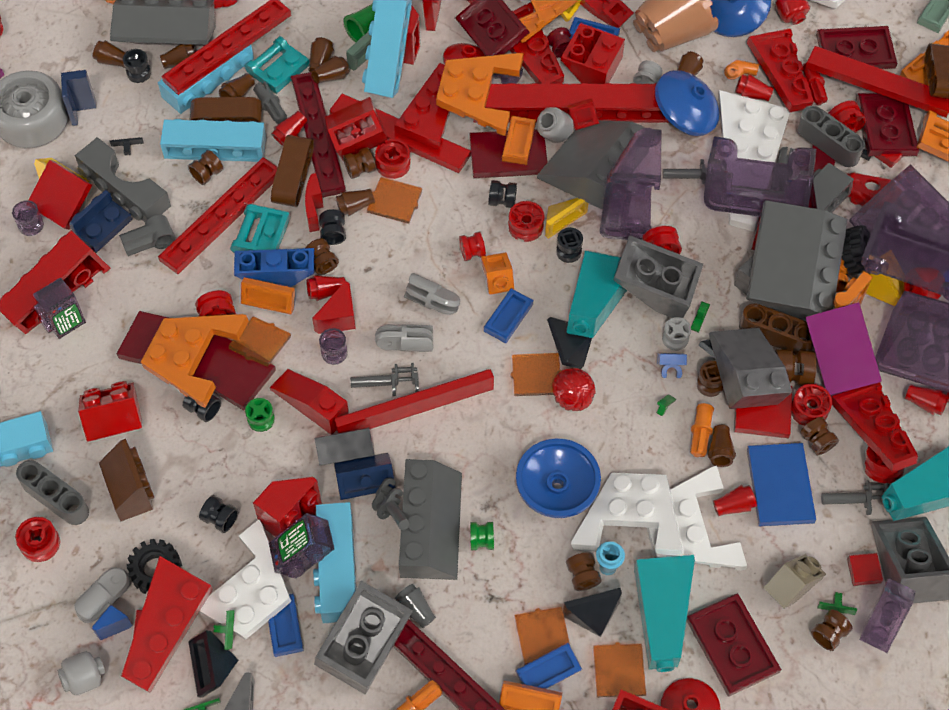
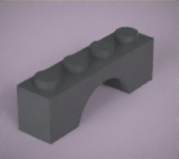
M98 137L75 155L78 163V172L84 178L92 179L101 192L108 191L112 199L119 206L122 207L124 205L128 208L130 214L136 220H143L146 223L150 217L162 215L171 207L168 193L150 178L139 182H128L116 177L115 173L119 163L115 151Z

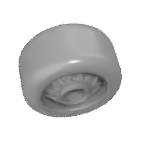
M20 71L0 80V137L4 141L20 148H36L52 142L62 133L68 121V112L62 98V90L54 79L38 71Z

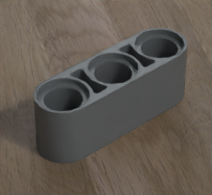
M807 106L802 111L798 132L803 138L844 167H854L858 164L865 147V142L859 135L817 106Z
M34 460L24 461L17 467L16 476L23 489L29 495L71 525H79L87 520L89 509L78 491ZM37 474L34 479L27 480L31 475ZM58 490L54 495L47 496L50 491ZM79 505L76 510L68 511L71 506Z

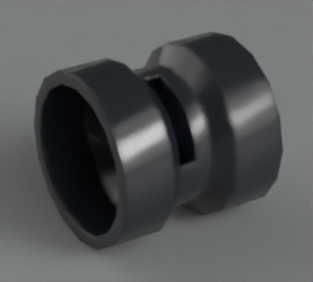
M131 49L124 54L123 64L126 68L128 79L134 83L147 81L151 76V69L145 51Z
M492 180L488 205L497 206L502 204L506 208H512L516 201L517 183L501 184L500 181ZM504 188H506V189H505V197H504V201H503Z
M335 209L323 211L319 215V223L322 227L320 238L325 239L329 245L341 244L346 239V230L343 227L345 224L344 213Z
M569 227L562 229L558 233L556 254L563 262L573 263L581 257L583 235L578 229Z
M212 395L205 408L198 405L191 397L185 396L182 406L189 412L197 413L198 418L202 421L209 422L218 413L222 402L219 398Z
M212 495L203 504L199 512V519L207 524H214L215 529L226 533L234 525L239 510L230 504L225 505L221 498Z

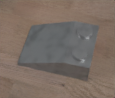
M629 235L613 280L654 311L671 318H683L691 305L704 264Z
M759 328L713 331L709 333L729 409L778 405L792 393L784 364Z
M928 518L873 521L871 527L885 582L896 605L911 604V602L923 603L949 600V556Z
M361 581L317 653L314 665L366 695L413 610Z

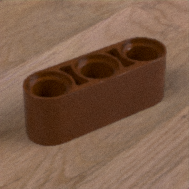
M929 43L926 48L924 61L930 95L932 97L949 99V46Z
M199 97L191 101L189 120L255 121L261 123L262 102L255 97Z
M294 135L286 136L271 190L272 203L298 207L313 154V139Z
M753 303L744 308L739 324L740 329L759 328L771 346L783 350H791L793 354H796L799 350H813L814 346L806 321L760 304Z

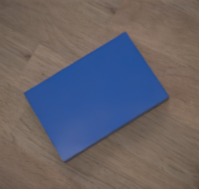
M803 443L748 446L747 455L753 493L757 502L758 526L815 524L816 514Z

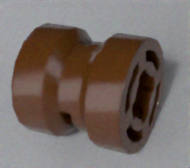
M368 147L360 149L356 154L348 153L343 155V161L351 179L359 177L360 173H371L376 170L373 156Z
M210 150L205 151L201 155V159L198 161L194 160L188 165L189 172L201 185L208 183L213 174L218 175L224 169L222 162Z
M316 239L305 247L314 248V270L318 275H325L337 267L339 259L335 253L330 252V245L325 239Z
M708 361L701 366L697 380V389L704 396L715 397L723 390L716 361Z
M823 417L812 420L800 431L804 439L812 444L811 449L816 456L828 452L839 442L834 432L828 430V424Z
M591 552L579 553L566 560L568 571L573 573L572 584L576 591L594 588L602 582L600 573L594 568L596 561Z
M831 609L824 616V621L817 624L811 630V635L820 646L826 650L834 651L840 644V639L847 637L853 627L842 613Z

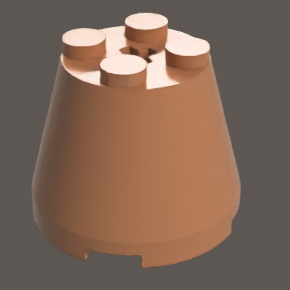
M645 0L636 10V19L633 21V24L639 33L643 32L648 39V47L655 53L658 50L664 51L709 35L718 28V19L712 16L710 6L713 3L711 0Z

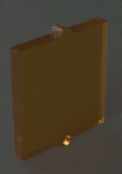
M380 177L375 191H372L375 203L368 206L367 213L409 224L415 209H418V201L423 190L421 187Z
M253 316L249 320L240 340L234 339L229 345V349L245 356L247 360L252 359L268 367L291 338V333L275 327L274 323L269 324Z
M558 353L512 355L513 372H511L510 377L514 382V396L554 395L552 383L556 374L562 371L560 370Z
M562 607L546 610L537 608L534 612L514 616L524 665L567 643L570 645Z
M616 642L615 645L593 646L597 698L618 697L620 689L636 696H646L642 644L621 645L619 642Z

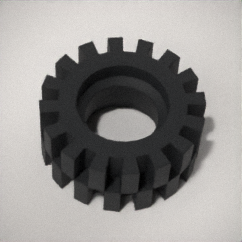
M864 225L846 229L842 260L845 261L844 266L851 275L861 274L863 271L870 272L875 261L876 253L874 252L875 246L872 244L873 239L870 236L869 229Z
M150 539L149 545H146L145 541L140 543L141 549L135 547L132 550L134 556L129 554L128 574L137 589L139 588L144 594L149 590L153 578L144 573V567L148 561L161 556L180 568L182 566L176 549L174 550L172 544L168 543L166 545L165 540L160 539L159 543H156L155 539Z

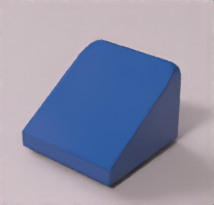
M111 605L92 626V629L96 636L103 640L125 631L133 625L128 616Z

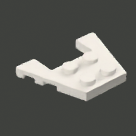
M713 466L672 488L670 491L683 548V556L694 555L695 563L706 564L713 568H721L723 566L732 567L739 571L746 570L747 563L740 542L711 547L698 505L697 497L723 492L724 487L717 466ZM647 528L654 557L675 556L657 555L655 546L658 528Z
M611 473L572 539L571 545L573 550L597 551L604 525L658 528L655 546L657 555L683 556V548L667 475Z
M259 519L239 535L241 541L256 558L209 595L199 612L220 625H226V611L234 610L233 633L245 640L292 602L280 569L276 565V559L264 526Z

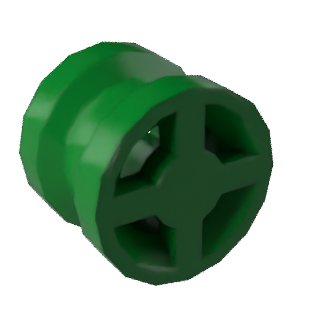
M256 398L247 404L245 414L249 427L256 432L269 430L275 421L271 403L264 398Z
M470 522L471 550H477L479 547L494 550L493 522H487L485 525Z

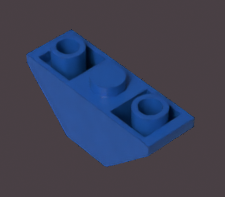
M314 248L235 251L234 276L242 280L245 277L293 287L314 274Z

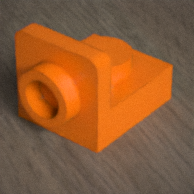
M507 252L482 256L481 262L487 279L489 294L508 292L511 288L514 290L513 269Z

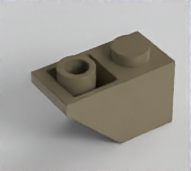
M804 554L785 563L763 588L785 609L804 596L824 578L826 573L821 569V564L815 558Z

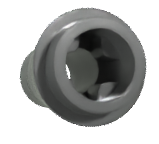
M410 584L395 597L397 602L413 610L410 617L422 628H425L436 618L420 587L416 588L413 584Z

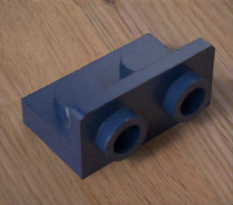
M105 190L99 196L94 197L84 210L77 213L69 224L72 231L97 253L133 219L131 214L112 200L111 194Z

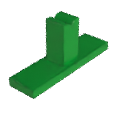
M701 302L691 326L692 331L699 333L710 304Z
M668 394L658 401L657 405L660 407L657 414L663 416L667 408L676 401V398Z
M838 592L834 594L833 604L819 602L817 606L818 609L828 611L834 609L840 613L855 615L857 612V608L842 606L843 593L839 594Z
M227 610L226 625L216 624L213 630L215 633H225V650L232 649L234 610Z
M217 698L184 710H206V707L221 703V701Z

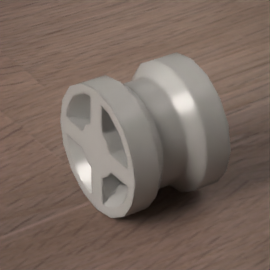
M643 61L639 65V72L635 74L633 82L636 84L657 83V80L662 76V68L653 61Z
M680 317L671 318L666 322L662 341L667 348L678 351L687 346L691 334L689 322Z

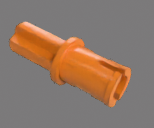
M706 403L698 404L695 424L691 426L693 436L690 453L697 458L706 456L709 436L713 433L711 422L714 407Z
M432 680L413 696L408 695L406 701L396 710H424L442 695V690Z

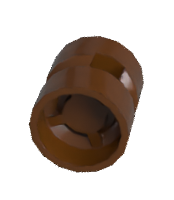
M775 350L786 368L790 383L795 381L796 385L799 386L814 384L816 377V354L814 351L799 350L796 354H793L791 350ZM795 363H798V372H795Z

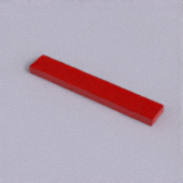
M269 0L163 74V82L177 95H180L289 18L291 10L279 0Z
M814 46L805 67L807 69L926 111L931 110L945 118L948 116L949 99L932 97L929 86L817 46Z
M341 93L330 108L329 113L337 112L359 102V100ZM375 108L387 138L404 141L408 145L410 152L456 173H460L470 158L471 150L444 138H441L438 150L394 132L395 123L399 118Z
M262 157L158 256L159 261L179 275L244 212L246 205L253 204L273 185L277 166Z
M491 369L484 370L334 419L336 432L338 434L365 428L373 429L494 390L493 373Z

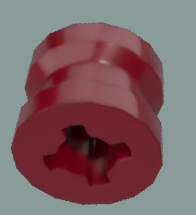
M565 27L556 28L547 36L552 52H554L557 58L562 57L571 40V34Z

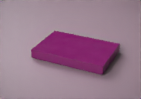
M859 302L806 317L824 385L830 395L882 382Z

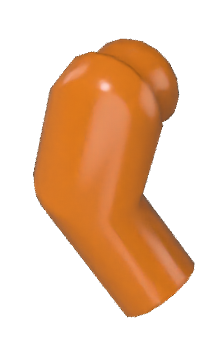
M736 60L725 68L724 74L730 80L737 79L742 74L757 76L759 64Z

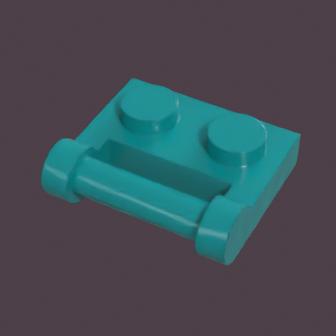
M281 36L277 37L273 41L274 44L254 61L250 60L244 65L248 74L262 82V84L263 81L267 82L270 90L275 94L291 82V76L298 75L309 67V59L290 46ZM278 52L283 53L277 60H275L271 65H269L264 71H262V70L260 69L265 63H267V62H268L272 57H274Z
M253 204L246 205L243 223L236 240L232 241L230 250L235 253V251L279 249L290 220L289 212ZM260 218L252 242H246L254 220Z

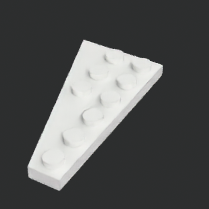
M719 90L718 102L720 103L723 159H725L727 168L725 180L727 181L729 225L754 232L790 112L785 107Z

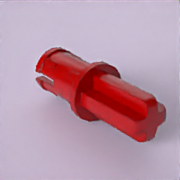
M806 62L803 64L802 71L807 78L814 102L820 106L828 100L824 88L825 80L819 72L805 68Z

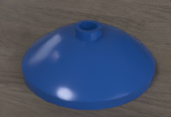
M711 0L713 3L710 6L712 16L718 19V28L713 32L726 37H740L755 31L766 20L770 12L771 0Z
M672 70L666 72L657 81L655 87L657 104L663 115L673 126L693 136L707 135L717 126L719 122L717 100L711 89L700 78L688 72Z
M548 439L533 445L521 457L516 471V485L523 501L535 512L551 518H568L586 510L596 499L601 484L600 468L594 456L582 445L567 439ZM559 483L562 485V488L556 489L552 485Z

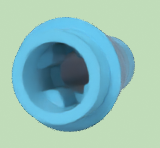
M605 542L598 547L596 558L600 571L604 575H612L625 560V552L619 544Z

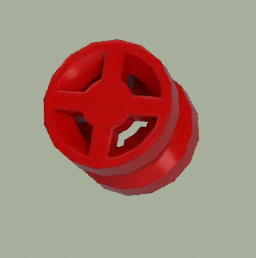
M480 231L475 232L473 236L469 237L465 235L459 236L460 249L464 261H469L475 256L480 258L486 256L485 244Z

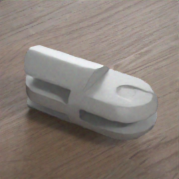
M411 273L404 298L447 315L458 311L460 298L457 294L433 281Z
M383 325L375 333V342L378 347L384 350L431 352L433 350V326Z
M114 567L100 576L74 604L79 619L84 623H92L99 619L106 609L113 605L129 588L130 578L128 573L122 568Z

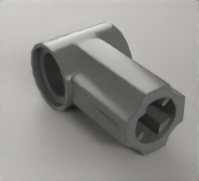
M164 215L152 216L146 221L144 226L119 235L127 256L152 247L165 249L176 240L168 219Z

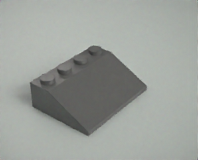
M599 120V124L575 130L538 173L537 179L605 211L648 155L654 132L630 121Z
M764 201L746 299L806 321L808 316L833 310L848 219L826 210Z

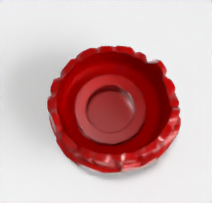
M564 369L556 374L552 383L556 403H560V406L567 411H582L590 406L596 394L594 381L582 369Z

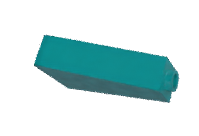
M585 251L569 313L567 333L594 338L627 292L625 288L613 280L621 257Z
M949 446L892 483L881 496L884 508L889 512L893 521L949 507Z
M694 555L636 560L634 574L649 670L657 669V672H670L675 669L674 667H678L680 663L695 564Z

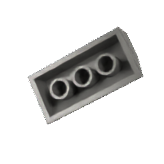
M116 0L112 10L110 41L206 45L216 27L214 0Z
M405 459L402 512L410 525L406 530H401L399 553L400 578L457 580L462 473L435 460Z

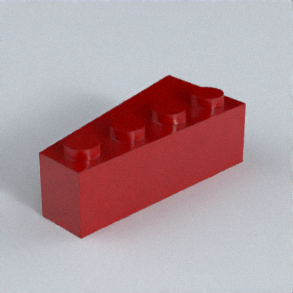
M70 230L58 240L57 244L47 254L39 259L38 263L28 273L20 278L19 282L9 292H6L1 297L0 312L15 327L27 334L53 314L54 306L67 303L72 299V293L80 286L88 287L94 282L93 276L100 271L105 274L111 268Z
M159 556L121 676L148 693L152 692L213 589L210 584Z

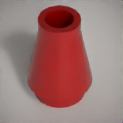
M742 74L737 83L735 93L747 98L769 102L774 88L750 74L747 76Z
M296 111L293 115L276 125L271 135L283 146L286 136H298L308 120L301 112Z
M313 275L312 278H308L306 286L309 299L319 301L332 296L346 281L345 277Z
M911 384L906 393L905 400L911 401L934 416L935 414H943L949 395L943 393L944 390L919 387Z
M740 485L722 497L713 500V505L719 517L726 514L751 512V508L757 507V502L750 485L745 487Z

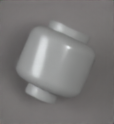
M549 107L543 110L536 123L539 134L556 143L563 142L569 138L574 126L571 116L556 107Z
M88 651L64 659L61 663V669L57 670L64 691H70L73 695H80L99 687L101 684L100 675L105 674L100 657L93 658L92 654Z

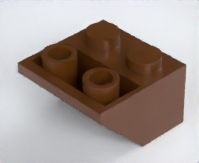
M123 439L99 462L120 522L153 510L150 500L155 498L136 447L130 448L127 440Z

